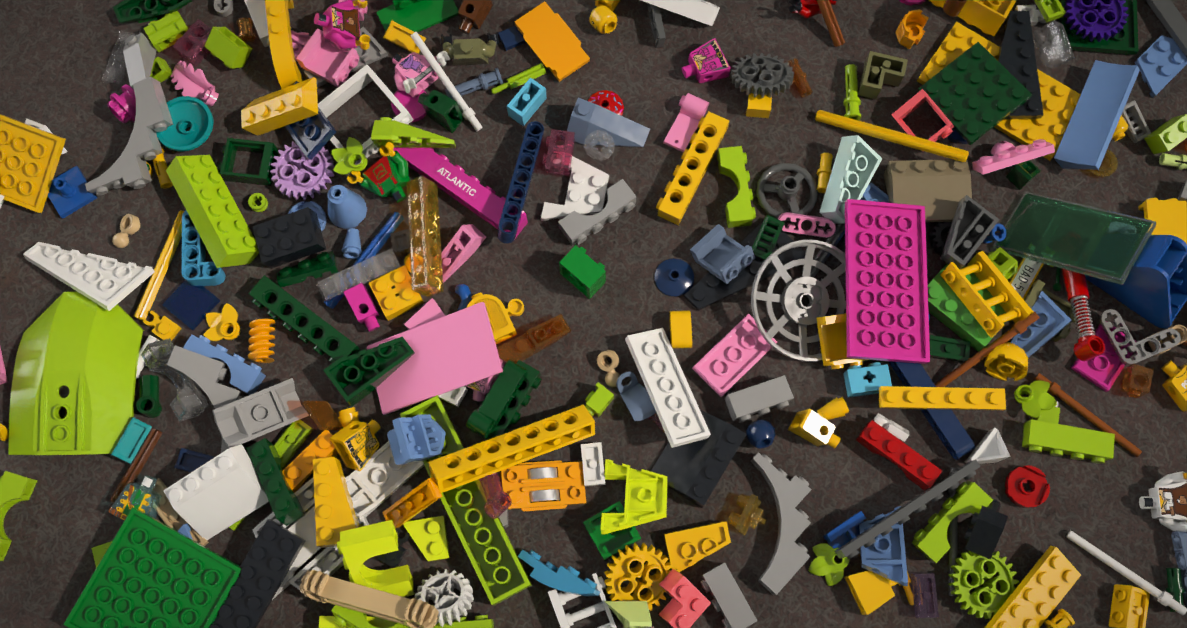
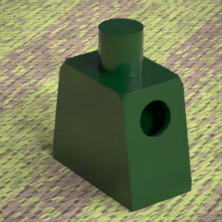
M432 90L429 95L423 92L419 96L418 102L423 105L427 116L451 133L464 120L457 102L436 90Z

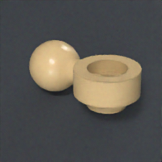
M126 214L122 218L120 223L121 232L115 234L112 239L113 244L117 248H125L129 244L128 235H133L139 230L140 221L137 216Z
M605 350L598 355L597 364L602 370L607 371L605 376L606 384L610 387H616L617 379L620 376L615 371L619 363V357L614 351ZM607 357L612 359L611 363L607 361Z

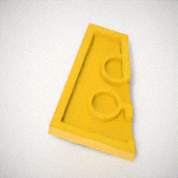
M727 521L664 533L669 562L672 565L671 570L675 569L679 573L731 543Z

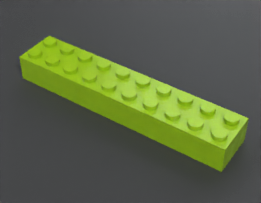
M438 395L400 414L401 418L431 414V418L446 432L444 447L441 451L442 455L423 460L430 478L429 461L465 449ZM478 479L441 493L443 497L440 499L491 605L494 606L532 586L480 480Z

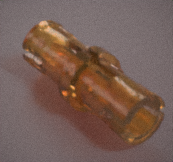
M793 59L794 62L792 60L788 61L789 66L793 67L792 71H794L793 83L796 84L801 97H806L805 94L807 96L811 95L813 91L806 79L807 75L802 71L798 60Z

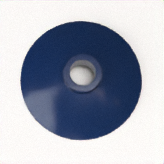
M681 259L665 260L655 271L654 278L657 288L668 296H682L691 289L694 283L692 268ZM672 273H677V274H678V277H677V278H673V277L671 276V274H672Z

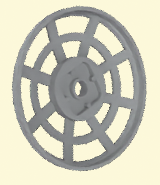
M818 240L790 242L772 252L757 271L751 292L753 317L763 338L782 355L801 361L823 360L822 353L808 355L807 343L817 342L820 339L819 334L807 337V325L817 323L816 318L824 317L828 308H837L836 315L843 314L844 309H846L843 287L838 279L846 271L845 253L837 247ZM807 247L804 259L793 260L783 265L778 258L779 254L791 248ZM815 248L829 252L842 264L832 271L825 264L813 260ZM772 262L776 273L769 282L767 292H758L757 287L760 277L766 266ZM803 265L802 277L792 279L787 270L794 266ZM811 266L822 270L827 276L821 281L810 277ZM779 277L786 284L782 295L772 293ZM831 282H833L836 288L838 300L829 299L826 287ZM804 295L809 298L808 306L802 304L801 300ZM756 300L766 301L767 313L773 324L767 332H765L760 322ZM772 302L782 303L784 314L778 320L774 315ZM789 320L798 324V336L791 334L783 328ZM779 331L786 338L799 342V354L783 349L772 338Z

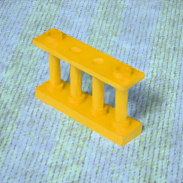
M983 251L978 252L968 263L967 267L959 269L954 262H951L941 273V277L990 338L998 333L1004 326V322L1012 319L1016 323L1033 313V310ZM974 273L980 282L971 284L965 276ZM986 288L993 297L984 300L978 291ZM1000 304L1006 313L997 316L991 309V306Z

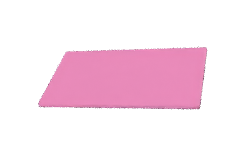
M484 302L367 346L368 350L379 346V344L403 337L415 352L414 355L376 388L383 415L503 372Z

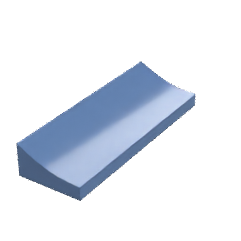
M1095 60L1054 157L1063 169L1099 170L1140 71L1137 65H1119Z

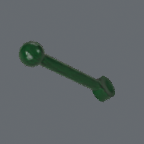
M1060 261L1057 263L1055 284L1052 287L1054 291H1060L1062 288L1059 284Z

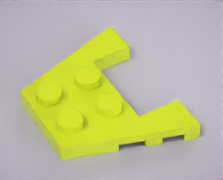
M605 459V480H626L624 513H602L601 534H608L667 517V476L644 469L639 471L630 468V465H618L613 463V460Z

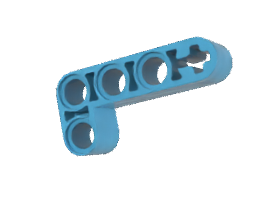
M186 210L182 215V276L193 287L220 285L225 280V272L222 268H216L214 262H206V247ZM194 236H197L195 240L191 241ZM197 254L196 258L190 259L193 255ZM218 271L216 275L210 276L212 272ZM193 273H197L195 277L190 278Z

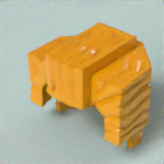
M920 9L909 11L908 14H905L895 32L899 44L908 49H911L913 44L917 45L925 33V30L922 29L929 17L923 15V11Z

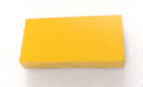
M391 21L383 38L411 53H420V49L410 37L415 32ZM419 35V36L421 37V39L423 40V42L425 43L426 38L423 37V36H421V35Z

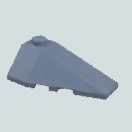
M578 98L571 114L565 138L582 145L644 147L650 128L597 104Z

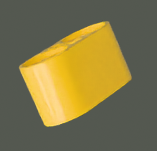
M690 310L670 311L672 349L692 348Z

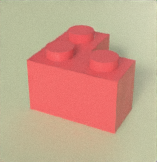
M672 569L659 584L672 599L658 615L672 628H690L711 604L684 575L675 569Z

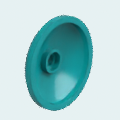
M190 96L177 97L167 102L174 125L167 127L164 131L156 132L160 142L167 148L175 151H189L202 145L210 136L214 123L212 112L203 101Z

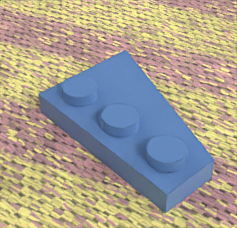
M1041 291L1037 301L1031 308L1040 318L1028 326L1024 333L1014 336L1011 343L1022 348L1028 358L1072 322L1043 291Z

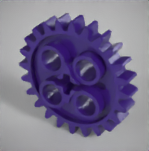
M1066 0V5L1064 6L1066 13L1064 17H1069L1066 24L1072 23L1070 30H1077L1075 35L1083 34L1082 39L1089 36L1091 42L1095 37L1098 42L1103 38L1107 41L1110 37H1115L1127 23L1125 19L1128 17V14L1125 12L1128 10V7H1123L1126 2L1125 0Z

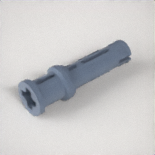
M497 67L495 71L486 74L481 73L478 75V78L454 87L463 96L482 88L487 90L488 87L498 83L501 85L503 81ZM445 89L447 96L453 99L449 91Z

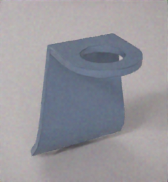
M633 372L621 374L617 379L616 385L634 421L644 420L656 413L647 389L638 383ZM625 377H631L628 385H621Z

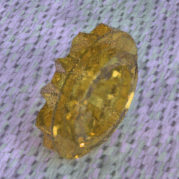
M1107 149L1103 158V166L1099 170L1088 169L1087 171H1091L1094 173V176H1101V178L1110 176L1117 169V158L1113 152Z

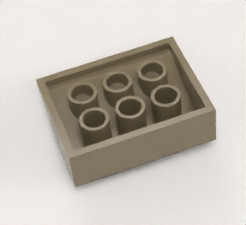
M954 159L889 161L884 173L889 203L925 206V222H952L959 201L966 195L972 198L971 174L967 160L966 162Z

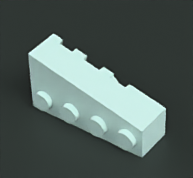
M859 135L841 138L819 212L825 218L831 219L834 224H845V201L847 199L861 200L882 160Z

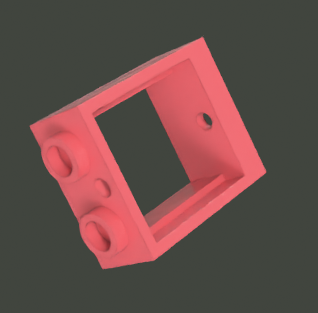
M923 89L891 114L907 134L916 136L903 119L927 101L946 124L928 140L936 142L941 137L944 139L953 132L952 128H954V125Z

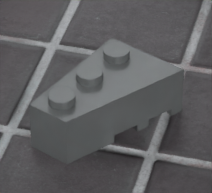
M966 195L958 203L940 259L948 265L954 262L959 269L962 268L1000 219Z

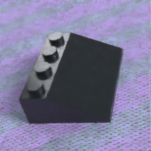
M700 410L711 434L709 438L671 448L668 442L651 472L667 476L668 488L703 508L745 438L746 433Z

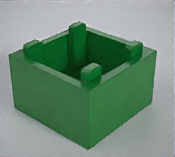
M575 245L559 262L560 274L589 299L606 283L605 266L600 262L597 264L586 254V249L583 247L579 248Z
M620 501L583 522L604 561L611 558L612 555L618 554L619 549L623 551L625 545L630 547L641 540L635 526L608 534H601L602 513H624V507Z

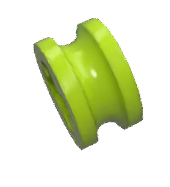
M254 193L249 197L248 204L255 212H263L268 207V201L263 194ZM257 199L262 203L260 206L255 202Z

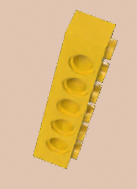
M709 111L706 117L702 116L698 124L700 128L698 133H693L689 142L691 146L689 149H685L681 157L683 160L681 166L677 165L674 170L673 176L675 178L672 182H668L664 191L666 192L665 197L660 198L657 203V216L679 226L728 129L729 120ZM710 133L712 137H706L704 134ZM702 149L704 153L700 154L695 150ZM694 165L696 169L690 170L687 166ZM685 181L688 185L681 186L679 182ZM675 197L678 198L680 202L673 203L670 199Z

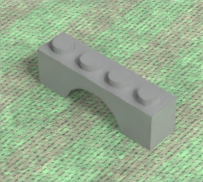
M623 179L607 189L608 201L601 212L587 216L573 211L558 221L559 229L572 246L576 243L578 245L583 243L592 232L594 234L598 233L604 224L616 221L619 218V214L624 211L629 212L635 207L636 195Z

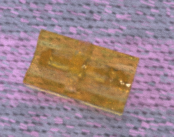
M740 494L736 505L744 510L741 515L732 512L728 518L729 524L743 535L746 534L749 527L755 529L758 523L764 525L766 522L761 517L764 510L758 508L761 501L753 494L751 496Z

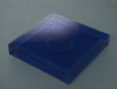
M185 280L162 305L194 331L204 320L206 314L210 313L221 300L203 285L192 286Z

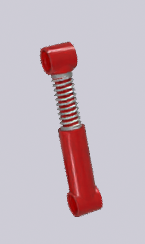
M1070 232L1054 242L1053 250L1060 258L1067 298L1072 304L1076 330L1078 331L1079 339L1074 345V353L1079 360L1088 361L1104 353L1105 344L1100 337L1094 334L1093 324H1091L1093 321H1091V314H1089L1091 311H1089L1090 308L1087 301L1090 295L1080 253L1083 242L1079 235Z

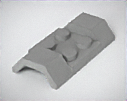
M293 378L212 410L215 423L228 448L246 443L309 416L297 396Z

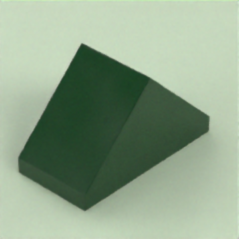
M1028 160L1017 164L1006 178L1021 190L1041 170Z

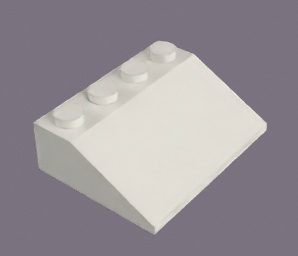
M242 444L228 448L163 490L173 509L206 540L211 539L269 502L255 467Z

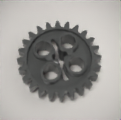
M753 53V57L746 55L745 59L739 58V62L735 61V65H732L731 79L732 84H735V88H740V92L746 91V95L753 93L754 97L758 94L762 98H764V95L772 97L773 93L779 96V91L785 93L786 89H790V85L793 83L794 71H792L793 67L789 66V62L784 63V59L778 60L777 55L772 58L771 54L764 56L761 53L760 56H757Z

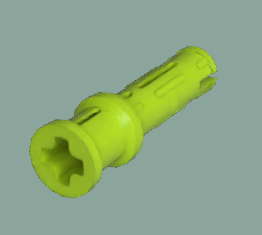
M849 64L845 66L846 98L843 101V105L846 107V114L844 117L860 121L859 106L861 100L858 97L857 66Z

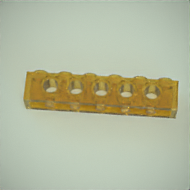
M421 176L407 182L412 291L430 297L443 292L438 188L436 183Z

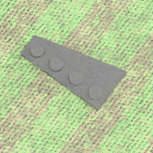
M364 26L360 29V36L363 34L370 36V47L367 50L361 49L360 46L354 48L359 55V62L355 68H352L350 73L364 67L366 64L369 65L388 56L387 52ZM307 70L304 71L309 79L316 78L317 88L329 83Z

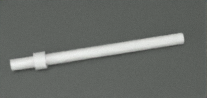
M413 33L410 37L457 102L464 118L469 120L476 132L481 130L483 127L475 117L473 109L468 107L418 33Z
M1070 530L1066 535V538L1156 597L1157 601L1165 607H1171L1182 616L1187 612V608L1174 600L1171 594L1166 591L1162 592Z

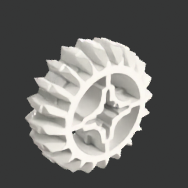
M445 569L444 573H440L437 570L435 576L429 574V580L422 579V586H417L418 593L415 594V599H421L424 602H428L429 599L433 600V603H435L434 607L439 611L436 624L439 622L440 626L443 627L445 622H448L452 626L453 620L456 619V621L460 622L461 615L467 616L466 610L471 609V602H473L474 597L472 586H470L469 580L465 579L462 573L457 574L455 570L449 573L447 569ZM454 588L458 589L461 592L460 596H457L453 592Z

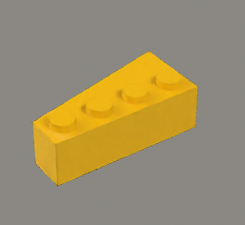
M335 457L313 459L316 545L321 548L334 547L340 541L341 531L358 528L360 525L353 508V502L349 495L340 460Z

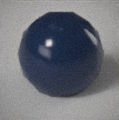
M766 420L753 421L746 431L747 440L756 448H766L773 443L775 437L774 427Z

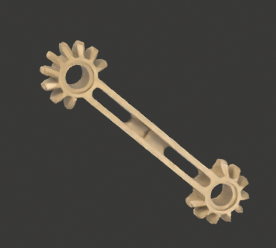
M307 571L299 586L300 592L311 600L334 604L403 624L410 628H433L438 619L439 611L434 605H430L421 599H408L334 578L321 571Z

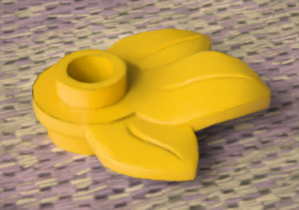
M226 303L222 309V314L215 312L207 313L206 320L210 328L204 333V336L211 341H219L221 339L233 340L237 338L240 334V326L237 323L238 313L235 308ZM232 327L233 332L228 334V329Z

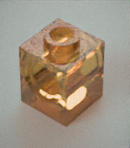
M1136 364L1126 367L1120 391L1126 392L1128 396L1133 398H1140L1148 394L1154 370ZM1134 379L1139 382V386L1134 383Z

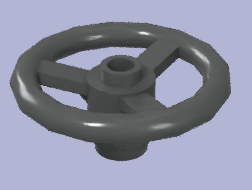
M780 163L771 166L762 173L757 182L756 196L762 209L768 215L778 219L782 213L773 209L767 203L764 192L777 193L782 200L788 202L791 213L807 215L812 211L817 202L818 190H816L817 185L814 177L805 168L797 164ZM785 170L797 173L795 177H784L779 185L765 184L768 178L776 172ZM805 179L810 188V199L806 206L799 210L795 197L800 188V182ZM787 217L786 220L782 221H790V219Z

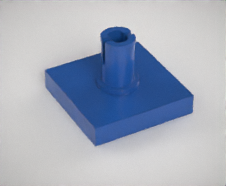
M78 166L53 179L48 193L49 199L62 218L67 217L97 199L96 194L86 190L85 184L88 181Z

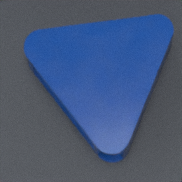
M1096 235L1081 257L1085 277L1088 281L1159 328H1169L1187 301V244L1176 236Z

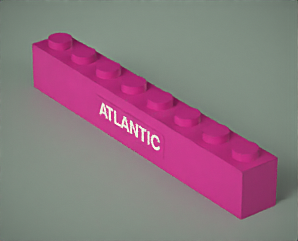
M433 148L393 149V151H397L408 162V167L498 229L506 198H500L495 195V191L492 188L482 186L475 176H468L464 173L463 168L457 164L454 166L445 155H438L434 152ZM524 211L522 212L516 237L528 223Z

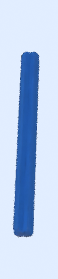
M393 213L325 299L324 303L329 308L333 309L345 295L344 291L353 285L404 220L400 213Z

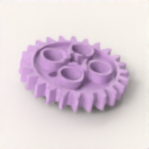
M292 141V147L289 148L287 145H284L285 151L278 150L280 157L274 156L277 163H271V166L274 168L270 170L273 176L271 179L275 183L276 188L283 195L286 193L288 198L294 196L298 200L302 196L306 200L307 195L314 198V192L320 195L321 188L327 189L325 183H332L329 177L334 176L332 171L335 167L333 165L334 161L329 151L324 147L310 160L304 155L300 147Z

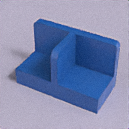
M860 511L823 537L831 547L840 548L859 535V524L863 523L866 517Z

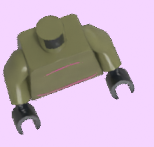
M498 32L491 35L487 33V44L482 39H455L452 43L451 34L449 36L441 34V46L443 51H446L449 58L452 59L453 65L489 64L488 58L494 55L496 44H499Z

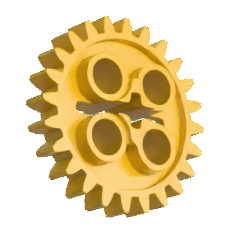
M634 543L633 549L625 545L626 552L623 553L619 549L618 553L620 556L612 555L614 563H607L611 570L604 572L606 577H608V579L604 580V583L609 586L606 588L608 594H611L610 598L612 601H647L648 608L652 611V604L655 603L659 607L660 603L658 600L660 598L666 600V597L663 595L666 591L659 584L669 574V569L672 565L667 562L668 558L666 555L662 556L663 552L660 549L655 551L653 545H650L648 549L645 543H642L641 548ZM638 561L636 567L629 568L631 562ZM657 568V572L649 576L650 570ZM629 580V584L626 587H620L623 581ZM643 588H648L646 594L640 595V591Z

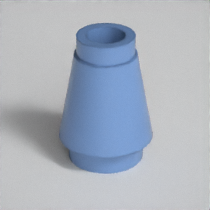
M350 228L347 230L342 247L345 258L357 259L362 253L358 229Z

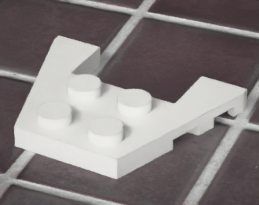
M555 148L552 167L571 170L565 205L544 202L541 221H549V219L556 218L563 219L573 211L582 215H593L601 212L604 206L609 175Z

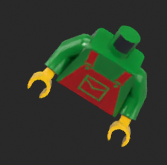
M387 142L385 146L382 145L379 149L383 157L363 173L364 177H361L360 171H352L351 174L355 175L356 178L348 175L347 180L352 184L359 182L360 186L380 197L393 196L398 203L407 198L402 188L410 183L408 162L397 151H393V143Z

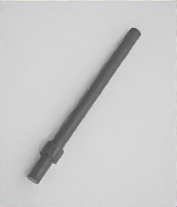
M950 468V474L958 468ZM957 488L951 491H948L947 489V493H949V498H952L957 493ZM958 516L949 524V545L951 547L949 549V574H955L951 566L957 565L955 559L958 558ZM948 575V583L954 582V579ZM948 584V596H957V594L950 593L955 590V587Z

